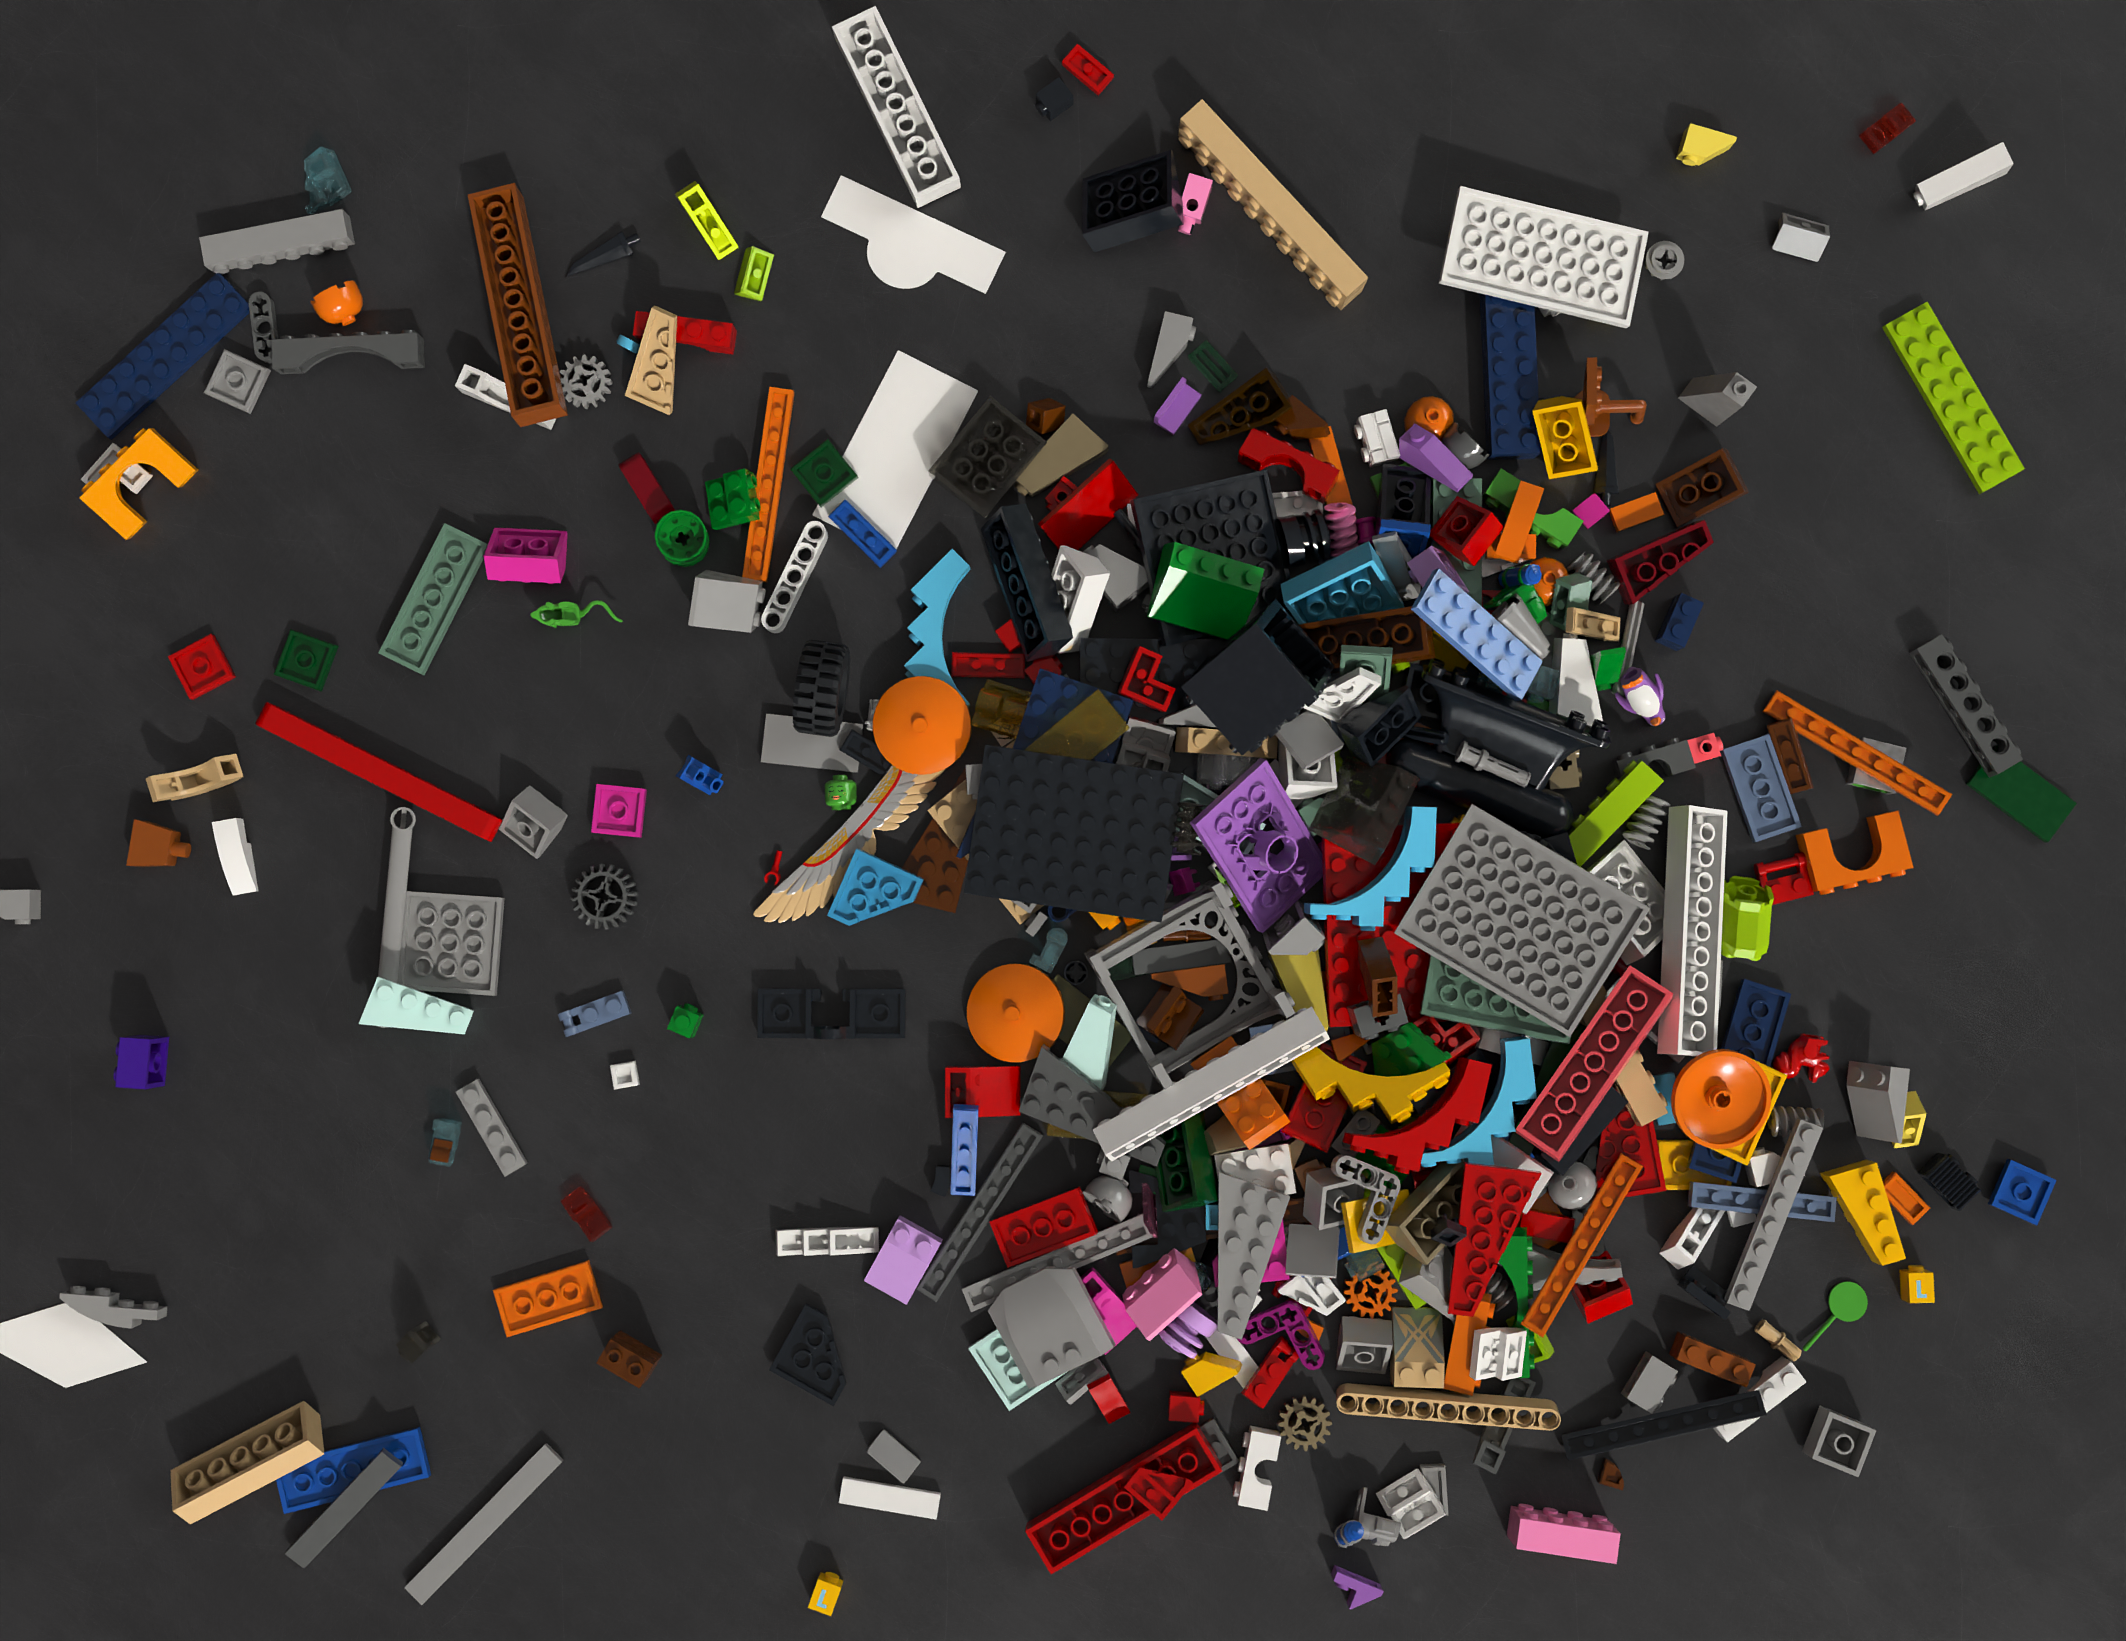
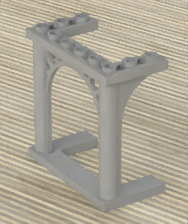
M1209 880L1202 884L1203 889L1163 911L1162 923L1146 921L1097 950L1090 949L1084 953L1112 1003L1117 1005L1116 1011L1155 1079L1164 1089L1173 1085L1168 1076L1169 1072L1223 1042L1228 1037L1267 1017L1280 1014L1288 1018L1295 1014L1292 1008L1295 1006L1292 997L1288 992L1286 993L1284 990L1282 991L1280 988L1274 987L1272 981L1275 978L1268 967L1264 969L1260 962L1263 959L1260 951L1256 946L1252 947L1248 941L1251 937L1244 925L1240 926L1237 922L1236 917L1239 915L1232 905L1233 902L1230 898L1233 897L1230 888L1227 884L1219 881ZM1210 911H1215L1218 917L1217 923L1213 928H1207L1204 922L1206 914ZM1200 913L1198 918L1199 924L1193 925L1190 920L1196 919L1195 915ZM1223 922V929L1225 932L1227 931L1226 936H1221L1218 931ZM1182 930H1196L1207 933L1219 940L1227 948L1234 961L1237 984L1233 999L1227 1009L1217 1019L1188 1035L1177 1051L1168 1047L1154 1055L1109 977L1111 974L1108 969L1168 934ZM1238 948L1239 954L1234 955L1233 949ZM1249 968L1247 972L1251 975H1254L1255 978H1245L1242 973L1243 969ZM1248 982L1255 983L1259 987V992L1254 996L1246 995L1242 990V986ZM1240 998L1250 1002L1247 1005L1243 1003L1241 1007L1238 1006Z

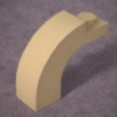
M237 754L214 757L201 765L189 769L149 776L146 778L153 802L168 799L173 801L224 787L241 779L243 773Z

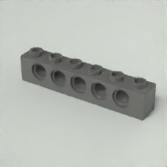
M1941 634L1909 653L1988 777L1998 775L2023 760L2020 755V748L2008 737L2007 728L2001 721L1997 720L1993 713L1992 705L1987 700H1984L1978 683L1971 679L1966 672L1967 667L1965 663L1957 658L1949 639L1944 638ZM1937 658H1941L1944 661V669L1938 666ZM1951 678L1957 681L1958 689H1954L1951 686ZM1964 699L1970 701L1972 705L1971 710L1965 708ZM1978 720H1981L1984 723V731L1978 728ZM1991 741L1997 743L1998 752L1992 750Z

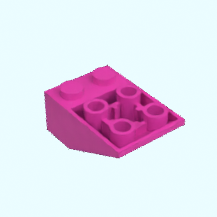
M1092 1266L1080 1278L1117 1345L1137 1326L1125 1311L1123 1299Z

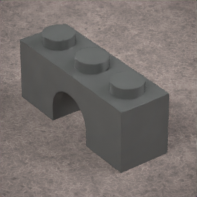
M1678 737L1664 741L1665 747L1656 749L1654 744L1641 748L1642 754L1632 756V752L1618 755V761L1611 763L1615 777L1618 780L1625 774L1623 769L1632 760L1637 762L1641 759L1647 766L1651 761H1656L1662 765L1666 776L1694 769L1696 766L1688 741L1679 742Z

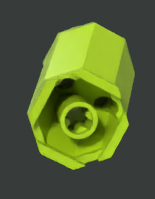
M1733 876L1728 883L1724 880L1721 954L1727 958L1739 957L1758 961L1763 954L1767 953L1774 896L1771 887L1765 885V888L1759 886L1760 881L1755 878Z

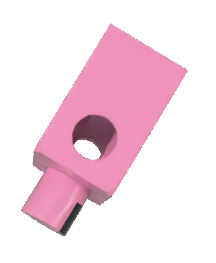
M1189 173L1182 195L1184 225L1179 226V232L1192 235L1195 223L1201 224L1212 190L1213 180ZM1189 205H1195L1197 207L1196 210H1188Z

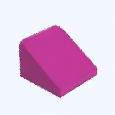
M1593 493L1572 510L1578 518L1584 521L1583 525L1587 529L1610 512L1596 493Z

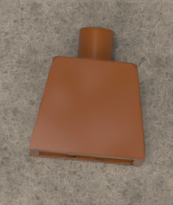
M134 819L126 866H175L177 857L188 858L190 856L191 844L180 842L181 833L179 831L149 821Z

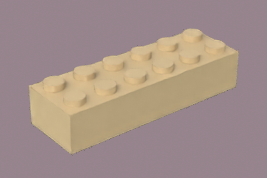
M302 1401L170 1470L172 1511L189 1524H192L324 1455L320 1414L305 1401Z

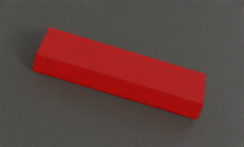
M952 652V677L1025 679L1024 654Z

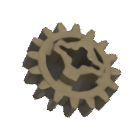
M1305 1395L1301 1396V1401H1297L1295 1397H1292L1293 1404L1290 1405L1285 1402L1284 1405L1287 1410L1279 1411V1415L1283 1420H1278L1277 1424L1280 1427H1284L1279 1431L1280 1435H1287L1285 1438L1286 1444L1288 1445L1293 1441V1447L1296 1450L1300 1445L1303 1446L1304 1451L1308 1450V1445H1312L1314 1449H1317L1316 1442L1320 1441L1324 1444L1323 1435H1330L1331 1433L1326 1428V1426L1332 1425V1421L1326 1419L1330 1413L1328 1410L1322 1411L1325 1406L1322 1401L1316 1405V1398L1314 1396L1309 1401H1307ZM1303 1407H1309L1315 1411L1308 1412ZM1295 1411L1293 1420L1289 1421L1291 1414ZM1303 1418H1305L1308 1421L1307 1427H1303L1301 1420ZM1321 1422L1318 1432L1314 1434L1316 1426ZM1301 1434L1306 1436V1439L1298 1438L1294 1435Z

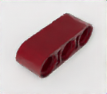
M640 452L618 464L654 524L658 523L669 512L675 511Z

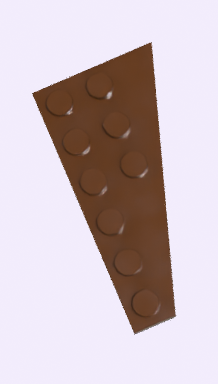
M965 769L951 791L966 779ZM934 818L902 866V869L924 878L917 897L912 903L956 913L968 860L965 856L963 858L956 857L958 848Z

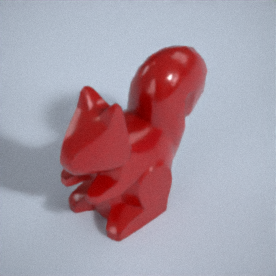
M1800 1034L1799 1038L1790 1044L1787 1053L1781 1052L1779 1056L1775 1057L1773 1069L1786 1074V1079H1791L1799 1073L1801 1066L1809 1067L1808 1078L1812 1083H1815L1818 1078L1829 1071V1065L1822 1060H1827L1830 1056L1820 1052V1047L1827 1045L1828 1040H1825L1823 1036Z

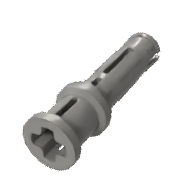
M1466 741L1460 744L1455 755V761L1458 763L1460 761L1474 766V769L1477 771L1482 769L1489 771L1524 788L1531 777L1530 772L1489 756L1487 750L1482 749L1480 751L1469 746Z

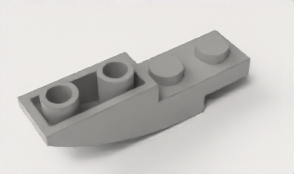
M71 1286L70 1290L60 1293L59 1297L78 1313L92 1320L116 1327L131 1329L141 1325L142 1319L159 1320L167 1316V1306H158L159 1302L145 1301L143 1304H134V1300H119L120 1293L110 1292V1288H95L94 1291H87L85 1286Z

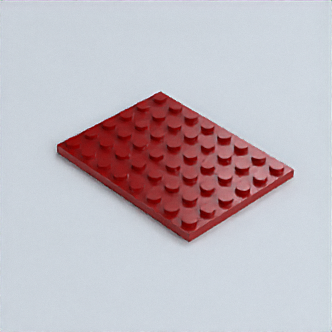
M1460 823L1436 824L1435 864ZM1403 825L1322 828L1324 904L1351 896L1374 880L1391 859L1401 837ZM1410 867L1409 897H1401L1400 902L1385 901L1386 896H1384L1383 927L1375 926V931L1360 930V926L1352 924V916L1351 920H1336V915H1327L1324 925L1328 1027L1352 1026L1347 1006L1368 1000L1358 961V940L1383 937L1397 974V993L1401 995L1408 1023H1414L1424 1016L1419 1014L1430 954L1396 935L1394 931L1433 868H1426V872H1411ZM1379 1017L1374 1018V1020L1379 1022ZM1435 1018V1020H1436L1437 1022L1449 1021V1020H1444V1019Z

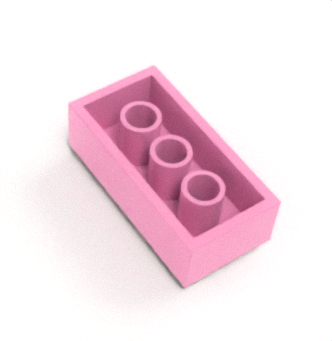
M1528 1504L1510 1507L1507 1537L1516 1549L1617 1564L1621 1534L1607 1520V1517L1601 1515H1592V1518L1583 1517L1582 1513L1568 1511V1514L1558 1513V1510L1544 1507L1542 1511L1533 1509L1534 1507Z

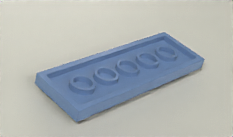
M1439 568L1433 570L1411 610L1514 701L1522 700L1543 661Z

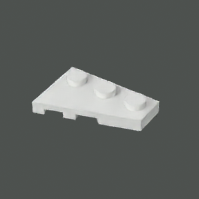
M1359 667L1328 683L1323 688V692L1318 695L1319 698L1309 707L1305 705L1303 708L1340 723L1345 716L1354 708L1359 707L1381 685L1382 676Z

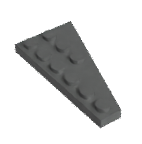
M1043 1044L1019 1112L1099 1143L1093 1129L1098 1127L1101 1121L1118 1116L1124 1107H1119L1111 1100L1112 1098L1084 1075L1074 1071L1064 1059H1059L1050 1051L1049 1047ZM1158 1135L1126 1153V1155L1157 1166L1166 1141Z

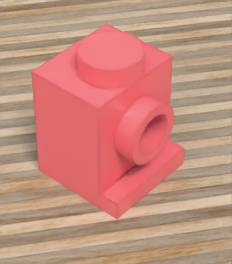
M1714 733L1687 740L1694 764L1721 756L1720 751L1723 750V743L1719 736L1715 737ZM1704 743L1707 744L1708 752H1705L1702 748Z

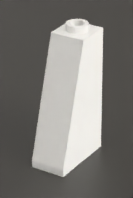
M2001 142L1918 183L1915 187L1916 192L1913 193L1914 199L1918 206H1923L1924 210L1930 209L2007 174L2013 165V161L2004 143Z
M1563 633V638H1554L1549 712L1569 717L1571 710L1585 715L1584 720L1587 722V725L1592 726L1594 719L1601 721L1603 719L1587 640L1578 639L1576 634Z

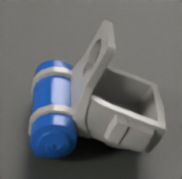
M1363 1487L1358 1492L1353 1520L1347 1521L1336 1528L1334 1540L1339 1547L1343 1548L1352 1546L1361 1539H1369L1376 1546H1389L1390 1543L1397 1540L1401 1522L1364 1513L1368 1488Z

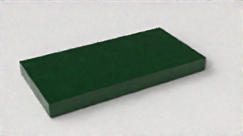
M1994 745L1992 750L1998 752V745ZM2021 761L1992 777H1988L1982 766L1979 765L1966 783L1967 786L2045 843L2050 841L2077 804Z

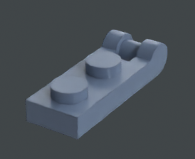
M623 990L559 1013L558 1017L565 1026L566 1030H563L565 1037H569L632 1014ZM578 1015L581 1024L575 1026L572 1017Z

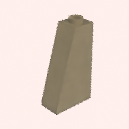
M1072 414L1013 477L1014 483H1016L1014 487L1021 495L1026 496L1028 494L1033 498L1060 482L1063 476L1067 478L1105 455L1109 450V446L1077 416Z

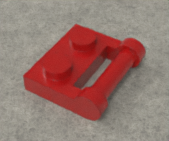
M1803 852L1795 853L1794 857L1766 864L1763 862L1754 864L1756 879L1760 881L1759 886L1765 888V885L1772 889L1774 896L1772 905L1814 895L1807 869V859ZM1794 866L1797 868L1798 873L1767 880V873Z

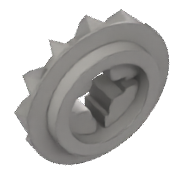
M1670 241L1655 243L1649 248L1645 257L1646 269L1650 271L1651 276L1660 278V280L1674 278L1681 272L1684 266L1682 250L1678 245ZM1666 252V260L1671 263H1668L1663 269L1662 262L1657 259H1661Z

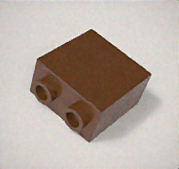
M620 1330L609 1340L596 1363L640 1388L649 1379L662 1355Z

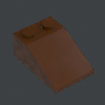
M1724 448L1656 483L1677 527L1749 493L1728 450Z

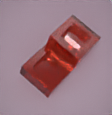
M1901 102L1862 132L1859 137L1871 152L1875 154L1914 124L1916 120Z
M578 1187L561 1200L562 1205L572 1220L579 1224L590 1242L596 1241L613 1228L583 1187Z

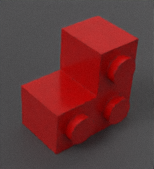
M1138 646L1134 651L1117 693L1160 712H1166L1176 689L1153 679L1162 655Z
M1423 1016L1413 1023L1420 1028L1423 1034L1428 1035L1435 1041L1434 1045L1442 1052L1448 1051L1451 1054L1452 1058L1444 1061L1447 1066L1473 1050L1480 1040L1469 1024L1458 1023L1445 1032L1434 1017Z

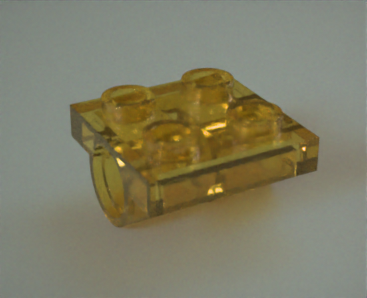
M987 679L984 688L982 687L977 698L975 713L971 721L972 726L1016 739L1032 692Z

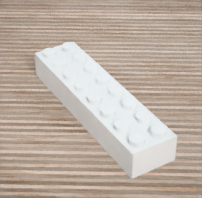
M876 6L832 26L835 40L917 208L961 188L960 178Z

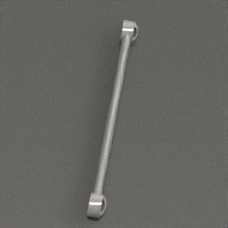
M406 807L395 809L390 817L392 834L378 971L379 977L398 983L412 829L416 822L414 812ZM399 810H402L400 828H398L394 823V816ZM407 811H409L412 816V822L405 829Z

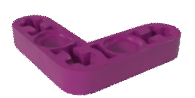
M1293 1300L1285 1301L1250 1316L1246 1329L1254 1328L1255 1321L1258 1328L1251 1332L1250 1337L1247 1334H1243L1242 1340L1237 1339L1240 1343L1247 1345L1285 1329L1302 1364L1307 1369H1319L1324 1362V1351L1301 1305ZM1287 1308H1290L1291 1311L1296 1310L1294 1318L1291 1315L1283 1317V1323H1281L1280 1316L1286 1314ZM1267 1316L1272 1317L1276 1325L1273 1328H1266L1262 1324V1319ZM1299 1329H1304L1307 1331L1309 1338L1305 1341H1300L1296 1338L1295 1332ZM1313 1343L1310 1347L1312 1354H1318L1317 1362H1314L1313 1359L1308 1360L1310 1353L1307 1346Z

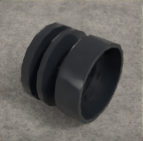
M1319 509L1312 510L1311 518L1308 512H1303L1302 524L1300 525L1294 515L1278 518L1288 568L1305 565V553H1309L1314 563L1318 562V551L1322 560L1330 559V534Z

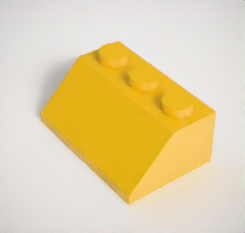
M1560 396L1539 400L1532 411L1549 479L1597 471L1598 466L1582 399Z

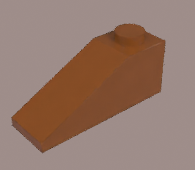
M1225 964L1150 973L1151 979L1176 986L1203 997L1208 996L1209 1001L1223 999V994H1229Z

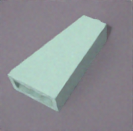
M1094 994L1062 1059L1074 1071L1084 1075L1103 1091L1107 1081L1117 1005L1105 996Z

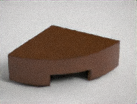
M1603 1458L1597 1482L1623 1491L1624 1480L1620 1470L1612 1461Z

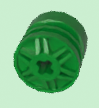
M684 510L671 511L663 516L656 526V545L665 559L673 565L681 567L694 566L702 561L708 553L710 545L708 531L701 519L692 512ZM683 535L685 536V538H690L687 540V545L683 546L682 543H678L681 541L680 537Z

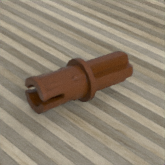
M1182 930L1164 936L1163 942L1185 940V943H1188V940H1209L1211 935L1196 930Z

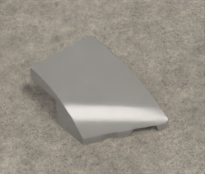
M1129 715L1114 764L1167 771L1171 761L1169 752L1176 729Z

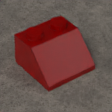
M1457 496L1431 529L1429 537L1456 558L1475 566L1504 527L1491 511Z
M1604 1251L1601 1255L1590 1257L1589 1259L1606 1260L1612 1259L1608 1251ZM1623 1277L1612 1282L1596 1280L1587 1285L1575 1283L1571 1289L1574 1300L1587 1324L1633 1305L1630 1288Z

